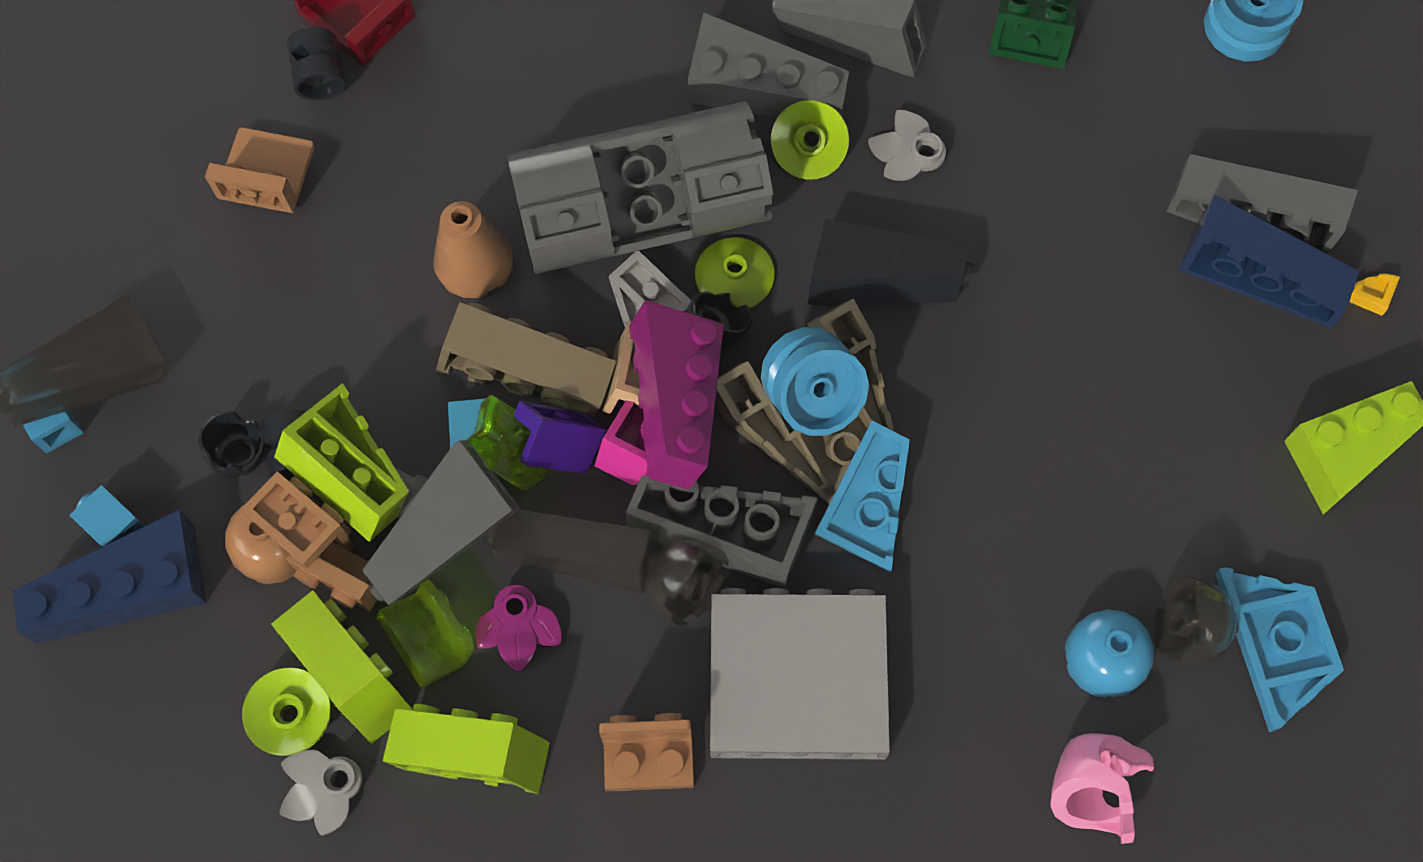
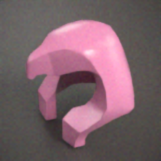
M1100 733L1083 734L1071 739L1061 755L1053 780L1050 806L1054 816L1068 826L1115 833L1121 837L1122 844L1132 843L1135 835L1132 815L1134 808L1128 781L1123 776H1131L1146 769L1150 772L1153 771L1154 763L1152 756L1146 750L1135 747L1123 738L1115 735ZM1103 790L1117 794L1120 807H1111L1106 804Z

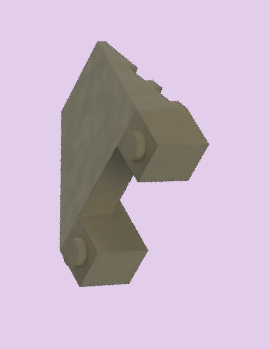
M854 299L841 303L807 323L808 327H819L833 333L866 370L869 382L866 403L857 418L844 429L825 436H809L794 430L767 397L761 382L748 361L737 364L720 374L717 379L715 406L724 421L828 505L870 422L874 421L894 431L890 411L887 412L882 388L885 387L882 373H879L874 350L876 349L874 334Z

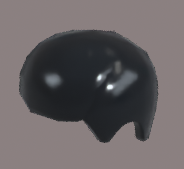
M705 291L697 293L686 310V313L724 324L721 348L737 343L749 330L753 322L749 306L746 304L739 307L735 306L728 292L714 294Z
M226 411L211 416L200 429L198 444L203 459L218 474L234 478L246 476L254 472L266 457V444L263 443L261 428H259L255 420L248 421L243 419L235 411Z

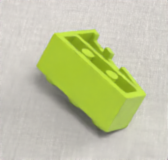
M1410 381L1302 423L1286 438L1284 442L1323 514L1423 426V400L1413 382Z
M342 383L282 431L274 457L318 497L335 509L346 522L370 542L398 517L409 490L384 449H378L367 431L368 423L363 415L358 416L348 400L349 392Z
M312 590L271 623V625L335 706L373 744L390 730L395 709L412 711V708L387 679L393 672L377 653H374L369 658L364 652V649L370 644L356 627L352 625L346 630L341 624L347 617L331 598L323 603Z
M414 704L412 711L395 709L383 762L406 771L458 780V777L483 780L485 785L499 787V783L512 784L524 789L525 792L540 793L550 742L518 726V718L493 713L491 720L478 719V713L464 709H452L451 715L439 714L440 709L423 704Z

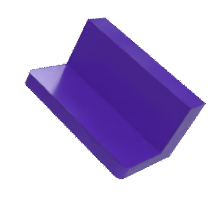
M519 401L514 413V417L531 430L520 458L523 464L577 473H587L606 429L586 413Z

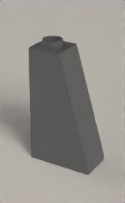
M773 0V12L777 17L782 32L906 76L915 77L928 47L916 0Z
M459 440L451 447L362 570L368 577L366 584L371 587L370 592L379 601L385 600L388 605L402 600L520 509L469 440Z

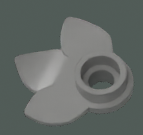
M906 110L896 111L894 120L895 132L880 134L868 140V145L875 157L887 163L884 169V177L896 181L912 179L920 171L935 170L942 165L946 156L944 143L937 135L930 133L928 122L921 116ZM921 151H928L932 156L926 157L919 153Z
M305 750L286 758L281 763V766L296 784L292 786L286 795L279 811L280 815L296 821H306L314 818L316 829L322 836L341 827L349 815L350 799L358 793L362 785L360 767L347 757L329 759L317 750ZM345 772L348 776L347 783L343 787L336 788L334 785L335 776L338 773Z

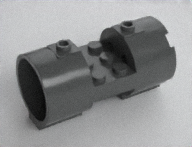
M746 101L506 154L534 273L539 274L772 220L771 211L765 210V205L772 204V195H774L767 156L764 153L761 138L757 137L755 129L750 130L748 123L754 122V116Z

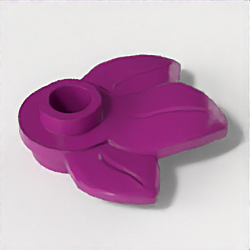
M509 585L500 590L495 597L494 608L480 617L475 628L477 647L485 649L498 645L499 653L503 660L516 671H521L527 666L533 657L537 644L559 646L562 639L561 627L555 613L547 607L538 605L534 594L522 585ZM511 598H518L522 601L523 610L520 614L514 615L508 611L507 603Z

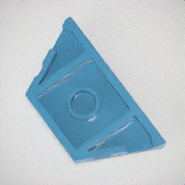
M1221 568L1215 575L1269 732H1274L1284 726L1295 713L1318 695V692L1341 674L1344 668L1315 587L1298 583L1284 584L1275 578L1262 575L1256 578L1233 573L1234 569Z

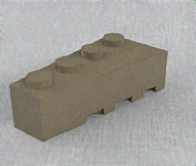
M459 302L441 349L436 368L437 372L450 375L452 368L458 369L468 374V381L482 385L485 384V381H500L507 389V392L520 396L532 395L533 391L541 393L540 399L544 403L565 409L583 411L593 417L596 415L601 407L616 364L615 360L608 358V355L600 349L593 347L583 349L572 345L566 337L553 332L543 334L530 329L531 326L523 320L517 318H508L506 320L495 316L490 309L481 304L469 303L466 305Z

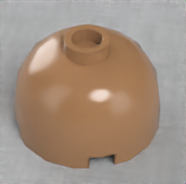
M242 505L230 518L225 531V548L233 566L247 578L254 579L256 582L263 584L281 583L293 577L296 570L286 560L290 553L246 517L240 510L244 506Z

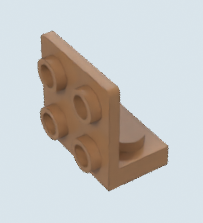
M239 128L227 163L225 165L209 163L205 178L218 199L293 213L314 151V145L310 140Z
M276 472L240 509L242 513L306 568L316 560L333 540L344 549L352 552L356 547L348 536L353 531L343 522L344 518L326 502L321 505L312 496L313 492L298 478L293 476L288 481L280 473Z
M677 713L657 714L654 716V721L636 722V716L617 715L609 717V723L599 724V734L604 744L605 791L694 788L690 720H682L681 714Z

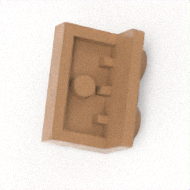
M333 542L308 568L291 554L286 559L296 570L293 576L297 580L313 589L321 585L332 591L330 597L349 609H353L354 605H357L370 612L378 600L370 592L371 587L366 584L368 577L362 571L368 561Z

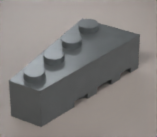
M703 12L688 76L689 103L710 107H720L746 101L753 114L778 118L787 107L804 100H815L832 106L842 116L847 94L849 71Z
M1190 154L1180 172L1166 212L1198 223L1211 199L1216 195L1328 254L1346 230L1358 190Z
M642 475L626 510L627 531L775 587L785 589L813 518L817 497L802 496L800 499L784 497L778 492L763 491V494L737 491V487L721 485L720 488L698 486L697 482L688 490L649 479L648 476Z

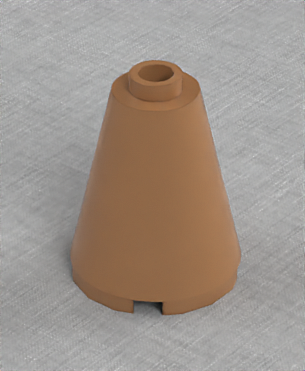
M455 202L443 210L440 217L433 258L434 270L438 279L450 293L463 298H482L488 295L487 292L494 290L498 286L501 288L507 282L513 270V253L507 238L475 205L469 202Z

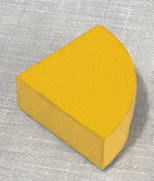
M1383 273L1360 280L1355 283L1349 302L1382 316L1388 309L1400 277Z

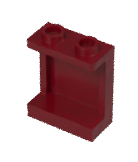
M293 0L301 17L314 27H323L334 32L338 40V46L362 66L416 17L411 0Z

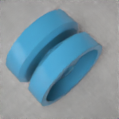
M1211 0L1203 21L1206 36L1214 48L1229 58L1244 62L1261 61L1274 55L1284 44L1290 29L1301 13L1304 0Z
M802 327L786 333L771 346L762 364L761 381L765 394L792 428L806 435L825 436L844 429L857 418L866 403L869 382L865 368L833 333L822 328Z

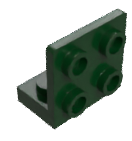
M1000 0L988 55L1064 69L1076 25L1077 0Z

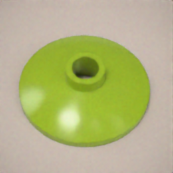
M804 100L790 105L778 116L772 128L771 147L775 159L786 172L801 179H819L835 171L845 159L849 147V132L845 120L835 108L820 101ZM813 131L818 135L819 141L817 145L811 146L806 143L805 135L807 132Z
M732 237L716 241L702 252L696 263L695 281L699 292L708 291L714 294L728 292L730 293L732 303L738 307L744 304L748 305L750 309L758 306L767 298L774 283V265L770 256L760 245L748 239ZM730 265H739L742 267V270L733 273L728 270V267Z
M281 668L262 676L247 693L242 708L243 726L249 739L261 750L277 756L299 754L312 747L326 731L331 716L330 698L309 672L298 668ZM290 707H295L298 712L297 717L293 721L286 722L283 717L284 712Z

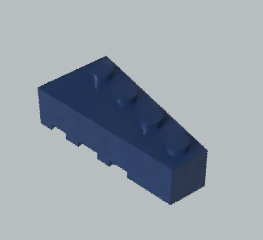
M1216 195L1211 199L1193 230L1178 270L1331 329L1346 313L1360 272Z
M180 510L12 591L17 633L36 644L206 603L194 524Z

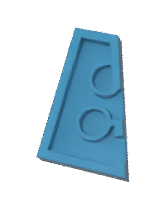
M871 421L814 534L890 573L892 570L893 550L897 534L898 514L910 439Z

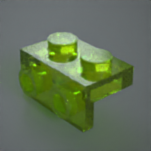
M490 395L481 402L474 434L466 440L472 443L493 473L512 485L527 491L550 474L551 469L526 466L520 461L531 430L514 417L516 411L514 408Z
M430 579L421 582L415 594L379 610L376 619L421 688L464 667L474 650L469 630L463 624H459L450 610V604L446 595L441 590H437Z

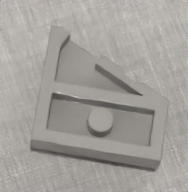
M635 251L608 276L625 328L629 321L634 319L645 300L686 312L691 302L640 251Z

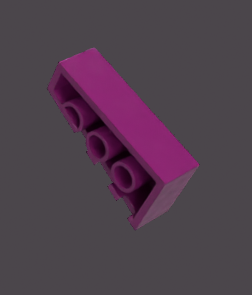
M645 300L630 323L629 332L630 339H634L635 354L633 356L634 370L639 375V408L643 409L645 426L642 430L648 477L655 481L689 490L708 467L724 324Z

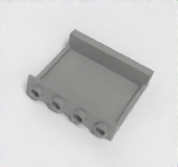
M726 588L722 589L720 594H712L710 758L886 760L890 753L886 595H875V591L870 589L851 590L849 595H832V591L828 589H810L806 591V595H789L788 590L781 588L766 589L763 591V594H746L744 589Z

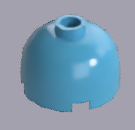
M1106 609L1088 614L1072 628L1065 642L1066 660L1068 663L1066 666L1072 679L1081 689L1103 698L1106 696L1121 697L1130 694L1145 682L1154 664L1155 647L1149 631L1139 619L1124 611Z

